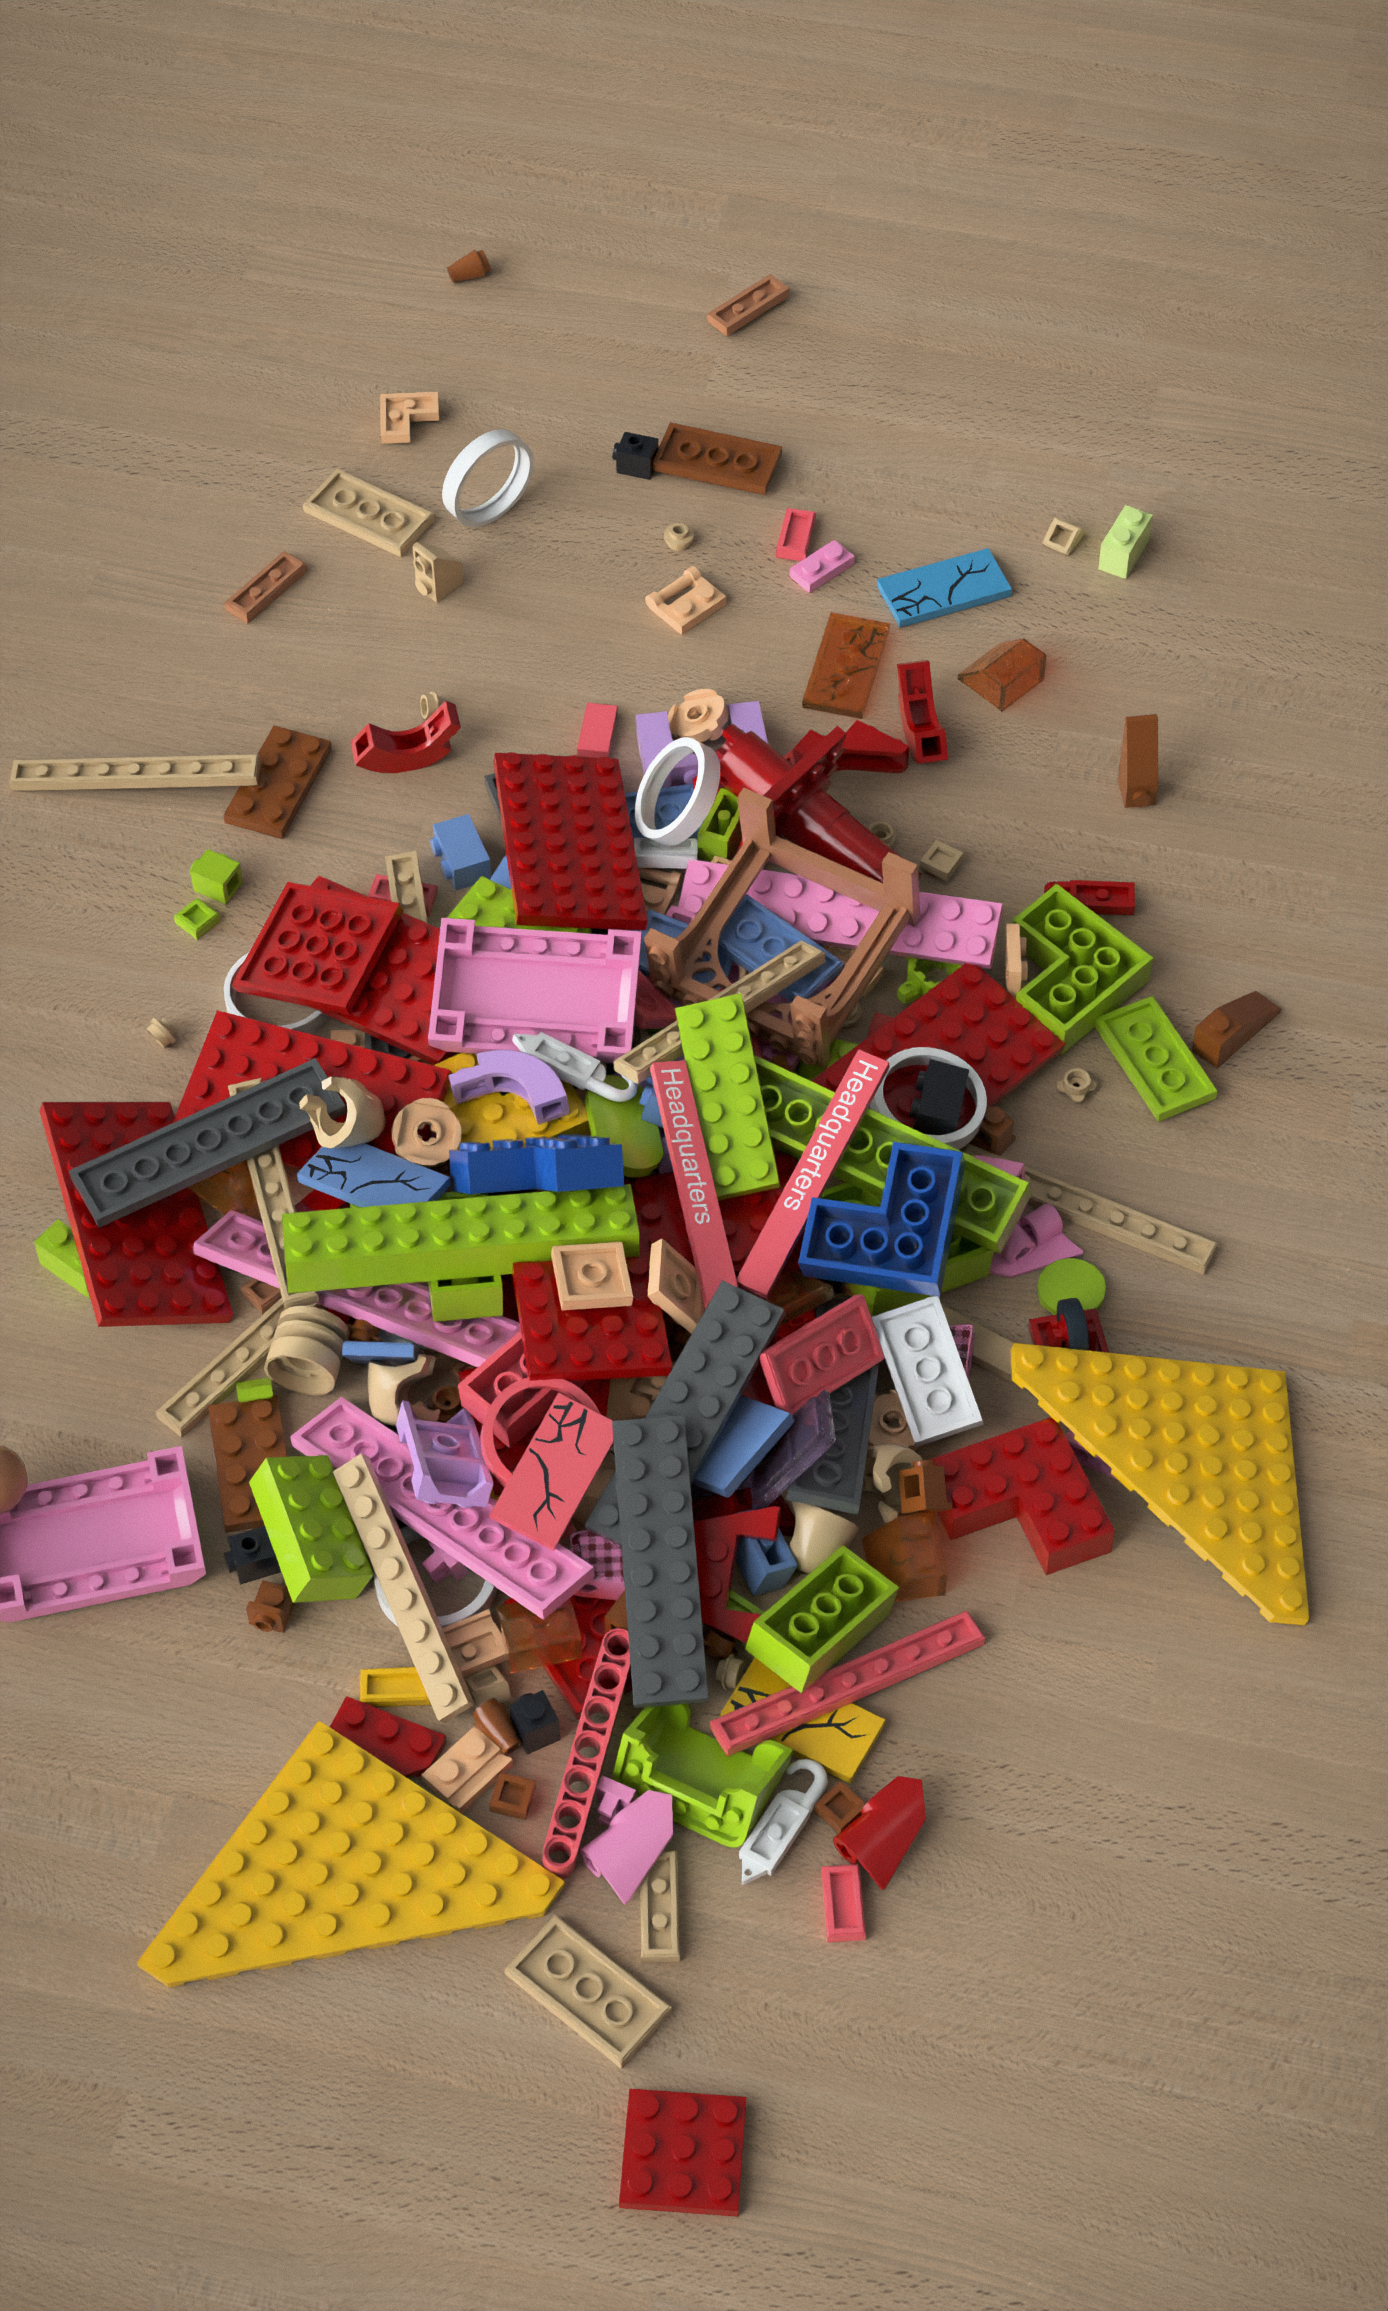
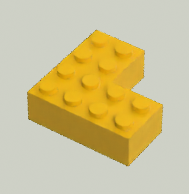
M460 1053L434 1066L449 1069L452 1073H456L460 1069L471 1068L479 1064L477 1054ZM561 1079L560 1081L567 1095L570 1114L539 1125L536 1122L530 1105L526 1100L514 1093L501 1096L500 1092H493L456 1104L450 1085L444 1103L451 1108L450 1111L454 1113L456 1119L458 1118L462 1133L460 1143H490V1147H493V1140H523V1144H526L525 1138L528 1137L558 1139V1135L566 1134L591 1136L584 1104L574 1087Z

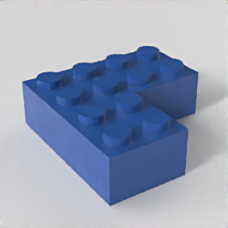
M579 1134L558 1135V1139L528 1137L525 1138L526 1144H523V1140L502 1139L493 1140V1147H490V1143L464 1142L459 1143L460 1149L449 1150L451 1190L453 1192L479 1194L528 1189L560 1192L624 1186L622 1144L610 1143V1137Z
M893 1142L881 1207L812 1197L798 1262L803 1276L941 1297L965 1171L963 1153L961 1151Z

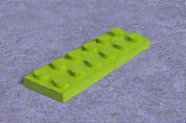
M739 993L675 1008L684 1058L718 1201L781 1187L742 994Z

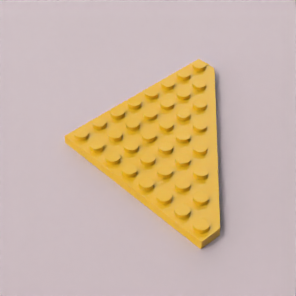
M1021 1343L1013 1344L1010 1352L1012 1381L1022 1390L1027 1388L1039 1400L1038 1405L1057 1423L1062 1421L1076 1434L1074 1439L1094 1458L1098 1455L1112 1468L1110 1473L1129 1491L1135 1490L1149 1503L1147 1507L1168 1527L1170 1525L1174 1526L1186 1538L1184 1542L1205 1562L1209 1559L1223 1572L1222 1578L1242 1597L1247 1595L1261 1608L1259 1613L1269 1622L1306 1625L1309 1620L1285 1371Z
M318 1720L137 1961V1965L168 1988L184 1985L185 1982L207 1978V1980L238 1975V1972L258 1968H261V1970L292 1965V1962L334 1957L344 1955L348 1951L363 1948L370 1950L397 1945L400 1941L421 1937L422 1940L452 1934L453 1931L475 1927V1929L502 1925L506 1924L505 1921L526 1917L533 1919L543 1917L565 1887V1881Z

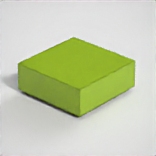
M196 898L174 915V920L178 926L198 940L220 922V916L199 898Z
M268 1377L236 1382L238 1402L240 1401V1403L272 1398L273 1396L272 1381Z

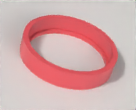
M528 1377L509 1385L493 1400L481 1429V1451L490 1473L504 1488L512 1473L499 1459L493 1441L494 1422L501 1407L519 1392L541 1388L561 1392L600 1414L595 1403L582 1389L564 1379L529 1381Z

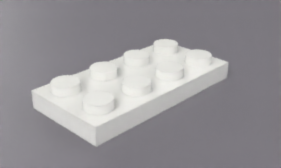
M932 1296L871 1317L916 1447L983 1425L982 1417L938 1296Z

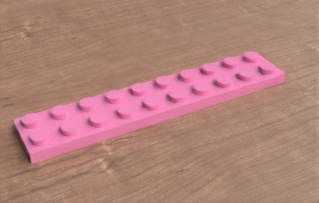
M689 859L678 908L697 914L729 865ZM762 870L746 893L800 932H805V935L817 944L849 949L857 948L880 912L800 875ZM919 892L920 918L914 927L909 924L905 926L888 954L959 965L967 963L991 969L1004 910L1003 904Z
M230 1210L194 1242L193 1254L279 1288L262 1221ZM417 1282L317 1291L319 1298L317 1303L358 1320H366L375 1327L477 1368L521 1330L519 1322L504 1316L433 1322L429 1287Z
M340 1397L290 1436L292 1446L306 1456L329 1455L334 1470L361 1453L368 1456L394 1517L543 1620L595 1577L592 1565L558 1543L555 1550L552 1551L489 1518L490 1512L497 1502L489 1497L487 1508L476 1506L464 1508L457 1504L441 1502L429 1504L422 1500H416L411 1482L414 1465L408 1444L401 1443L398 1434L343 1397Z

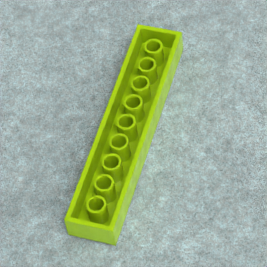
M754 1055L772 1145L774 1148L800 1160L835 1092ZM868 1108L833 1176L882 1198L893 1142L954 1151L960 1150ZM962 1152L965 1171L953 1232L1001 1254L1032 1195L1029 1182Z
M631 1184L620 1187L560 1192L544 1191L281 1214L288 1293L512 1274V1264L516 1262L552 1261V1246L622 1242L625 1257H639V1229Z

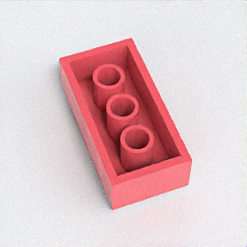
M521 1330L458 1384L461 1406L481 1424L484 1422L490 1405L500 1392L509 1385L528 1378ZM577 1380L568 1382H571L580 1388L588 1380ZM538 1388L517 1393L498 1412L494 1422L493 1434L511 1449L542 1422L558 1391Z

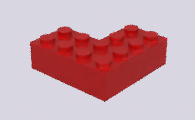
M1052 1417L929 1459L934 1460V1466H944L947 1502H952L953 1510L937 1513L951 1540L1017 1517L1046 1575L1112 1552L1115 1530L1059 1423Z

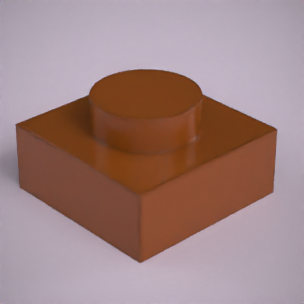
M500 1772L489 1804L490 1812L526 1820L536 1790V1781Z
M840 1781L814 1804V1812L839 1834L861 1815V1810L866 1803Z

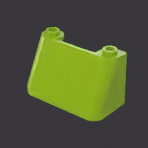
M688 1704L645 1707L623 1733L612 1780L635 1789L637 1798L648 1790L671 1794L674 1822L724 1846L731 1848L741 1846L749 1837L788 1768L794 1749L773 1740H764L757 1745L753 1755L740 1751L727 1757L717 1739L688 1726L691 1717Z

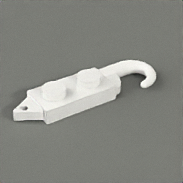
M540 1032L539 1035H513L512 1041L521 1052L540 1059L556 1073L559 1079L583 1091L586 1088L615 1102H625L637 1094V1083L623 1075L622 1078L629 1084V1087L625 1090H620L604 1083L606 1070L600 1064V1060L543 1032Z
M800 1759L793 1762L787 1768L786 1772L789 1775L799 1769L811 1771L814 1775V1782L806 1794L790 1789L777 1793L739 1851V1858L742 1860V1885H746L766 1874L772 1876L810 1818L814 1804L820 1800L828 1784L827 1773L818 1762L810 1759Z

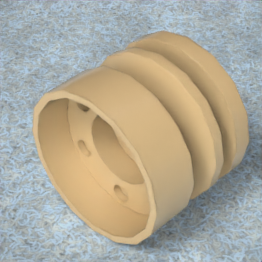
M300 1305L289 1307L282 1311L273 1337L275 1341L271 1344L264 1365L267 1377L285 1390L300 1395L317 1396L332 1391L341 1366L340 1360L343 1358V1343L348 1341L350 1337L348 1326L334 1314L316 1307Z

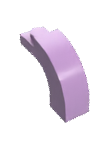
M514 1050L481 1052L477 1054L479 1065L463 1068L456 1073L448 1075L456 1104L493 1092H510L519 1095L530 1105L538 1125L570 1114L567 1095L559 1077L546 1063L527 1053Z

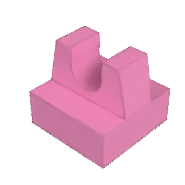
M432 1542L429 1543L433 1553L422 1565L436 1584L451 1574L459 1581L469 1573L465 1565Z
M602 1775L596 1786L597 1804H599L598 1813L601 1814L598 1819L599 1822L609 1826L612 1819L622 1809L637 1799L636 1790Z

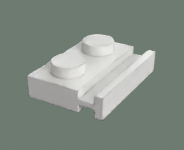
M634 838L638 868L687 869L689 859L697 860L696 838H687L685 841L674 846H664L649 838Z

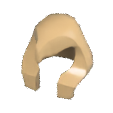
M329 1077L322 1081V1089L339 1092L346 1099L348 1112L344 1123H337L329 1117L327 1105L319 1096L306 1094L299 1102L300 1110H305L308 1113L318 1142L322 1147L346 1148L364 1144L378 1138L385 1128L386 1118L381 1100L369 1092L361 1082L354 1079Z
M418 1354V1358L414 1363L401 1366L370 1360L368 1394L373 1418L383 1425L396 1427L402 1400L407 1401L409 1391L415 1382L434 1372L437 1357L429 1354ZM422 1401L412 1405L418 1420L436 1422L439 1419L440 1409L430 1410Z
M893 1443L868 1446L862 1491L872 1492L882 1499L878 1508L884 1522L890 1525L898 1522V1514L901 1513L898 1470L913 1468L912 1462L922 1460L921 1456L913 1450Z
M792 1501L795 1511L793 1536H786L784 1539L798 1565L796 1569L811 1573L842 1545L849 1548L858 1534L859 1528L853 1522L833 1514L832 1509Z

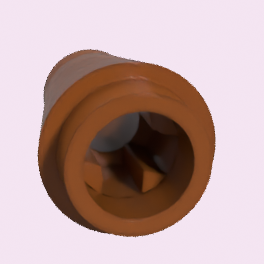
M474 249L451 266H448L447 271L451 281L455 283L486 276L485 273L491 271L484 251L476 252Z
M492 1698L480 1705L472 1713V1717L475 1720L474 1726L496 1744L504 1755L514 1752L521 1746L522 1741L504 1703H499L496 1698Z

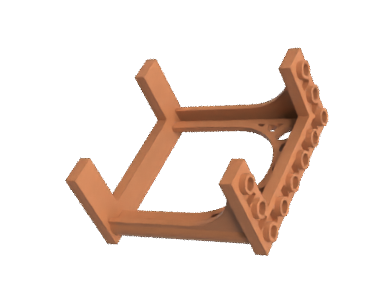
M743 788L737 797L743 845L688 927L676 938H672L652 928L644 937L651 982L655 985L654 988H658L668 999L671 997L678 1000L684 1006L708 1001L720 993V991L715 989L716 987L726 989L732 985L719 963V940L729 919L767 861L880 911L842 972L829 987L808 999L796 995L792 1003L763 1002L746 1013L751 1038L757 1037L768 1042L777 1051H787L798 1056L805 1064H815L825 1069L831 1059L830 1045L905 926L909 924L914 927L920 918L918 864L888 852L882 861L883 883L776 836L773 800ZM704 954L711 957L709 962L703 961ZM702 971H712L716 974L715 978L707 983H701L693 979L697 973ZM778 1013L782 1015V1020L776 1018L775 1016H772L771 1014ZM790 1015H791V1018H792V1025L789 1023V1016H790Z

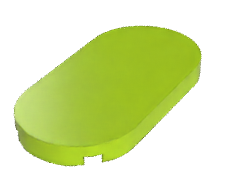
M606 1075L604 1083L617 1089L625 1090L629 1087L628 1082L621 1076ZM637 1084V1094L625 1102L608 1100L587 1089L584 1101L591 1136L610 1137V1143L622 1144L624 1176L645 1177L651 1174L652 1170L657 1169L663 1157V1146L658 1126L641 1119L644 1106L639 1104L644 1088Z

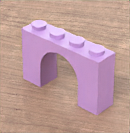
M759 701L728 704V726L735 724L745 733L753 731L768 743ZM667 711L636 715V736L643 775H645L655 757L667 745L673 742ZM690 753L680 760L671 770L661 788L693 784V778L698 775V759L696 754Z

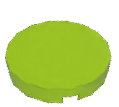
M1075 1258L1059 1259L1047 1265L1039 1275L1037 1286L1039 1303L1044 1309L1046 1307L1048 1311L1052 1312V1315H1057V1304L1062 1299L1078 1298L1083 1310L1094 1308L1100 1310L1104 1304L1106 1292L1104 1277L1094 1265L1085 1260Z

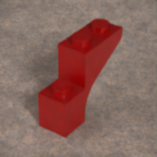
M856 720L846 731L847 735L842 745L845 750L835 762L838 764L835 772L840 770H856L898 774L908 768L909 746L901 740L879 731L874 726ZM810 729L793 749L802 753L804 757L825 735H820Z

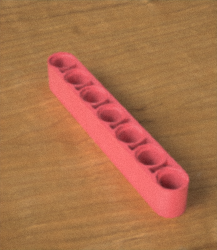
M612 1629L605 1634L602 1640L545 1839L542 1866L561 1879L571 1875L576 1867L579 1850L581 1849L596 1795V1786L600 1781L631 1671L628 1631L625 1629ZM620 1645L627 1652L620 1656L614 1655L609 1651V1648ZM604 1679H612L618 1686L613 1689H605L601 1687L599 1682ZM594 1713H602L608 1717V1720L599 1724L593 1722L589 1716ZM585 1747H593L599 1754L593 1758H586L579 1751ZM582 1781L589 1786V1789L583 1793H577L570 1788V1785L573 1782ZM565 1816H573L579 1821V1824L573 1828H566L560 1823V1820ZM563 1851L569 1856V1860L564 1863H555L549 1856L553 1852Z

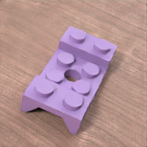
M402 1400L396 1427L400 1442L408 1444L414 1465L411 1482L416 1500H422L429 1504H437L439 1502L457 1504L464 1508H472L474 1506L487 1508L493 1480L490 1470L485 1464L480 1438L471 1414L463 1408L446 1423L418 1420L410 1402Z

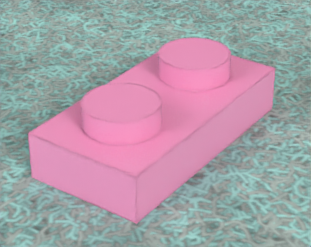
M833 540L791 567L790 577L811 593L853 566L855 556L836 540Z

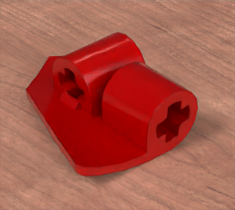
M897 1776L865 1804L861 1810V1815L833 1838L834 1846L839 1854L852 1865L860 1862L883 1891L887 1888L926 1821L922 1779Z

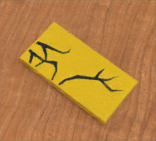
M754 1658L722 1709L720 1717L791 1687V1685L757 1658ZM850 1703L767 1740H773L794 1749L793 1756L799 1759L814 1760L822 1765L827 1773L851 1784L885 1727L886 1720Z

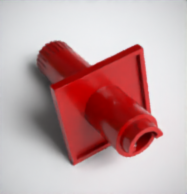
M731 724L723 730L722 736L727 740L716 751L718 759L721 760L720 784L736 797H738L743 788H746L773 800L776 836L785 840L788 839L791 843L883 883V859L888 852L899 857L901 856L850 814V811L825 792L831 784L830 776L838 767V764L835 762L845 750L842 746L847 735L845 731L836 726L796 765H793L753 731L745 733L735 724ZM741 840V843H740V846H739V848H738V851H739V849L741 848V846L743 845V840ZM918 871V879H920L922 874Z

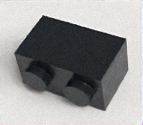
M930 1059L926 1072L920 1070L916 1081L915 1090L921 1092L919 1098H913L909 1117L914 1118L913 1129L928 1135H945L955 1132L969 1069Z

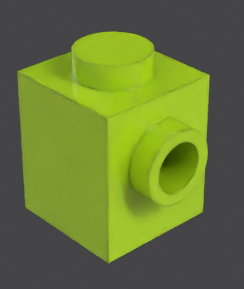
M207 849L200 859L198 858L193 862L190 868L193 890L225 905L243 884L240 863L223 853L219 854Z

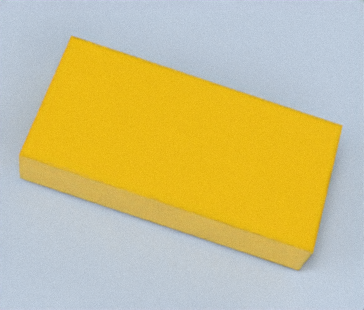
M416 1667L360 1669V1702L373 1707L431 1705Z

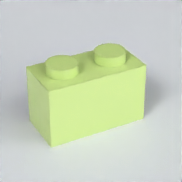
M1125 505L1101 543L1098 569L1126 579L1150 540L1153 515Z

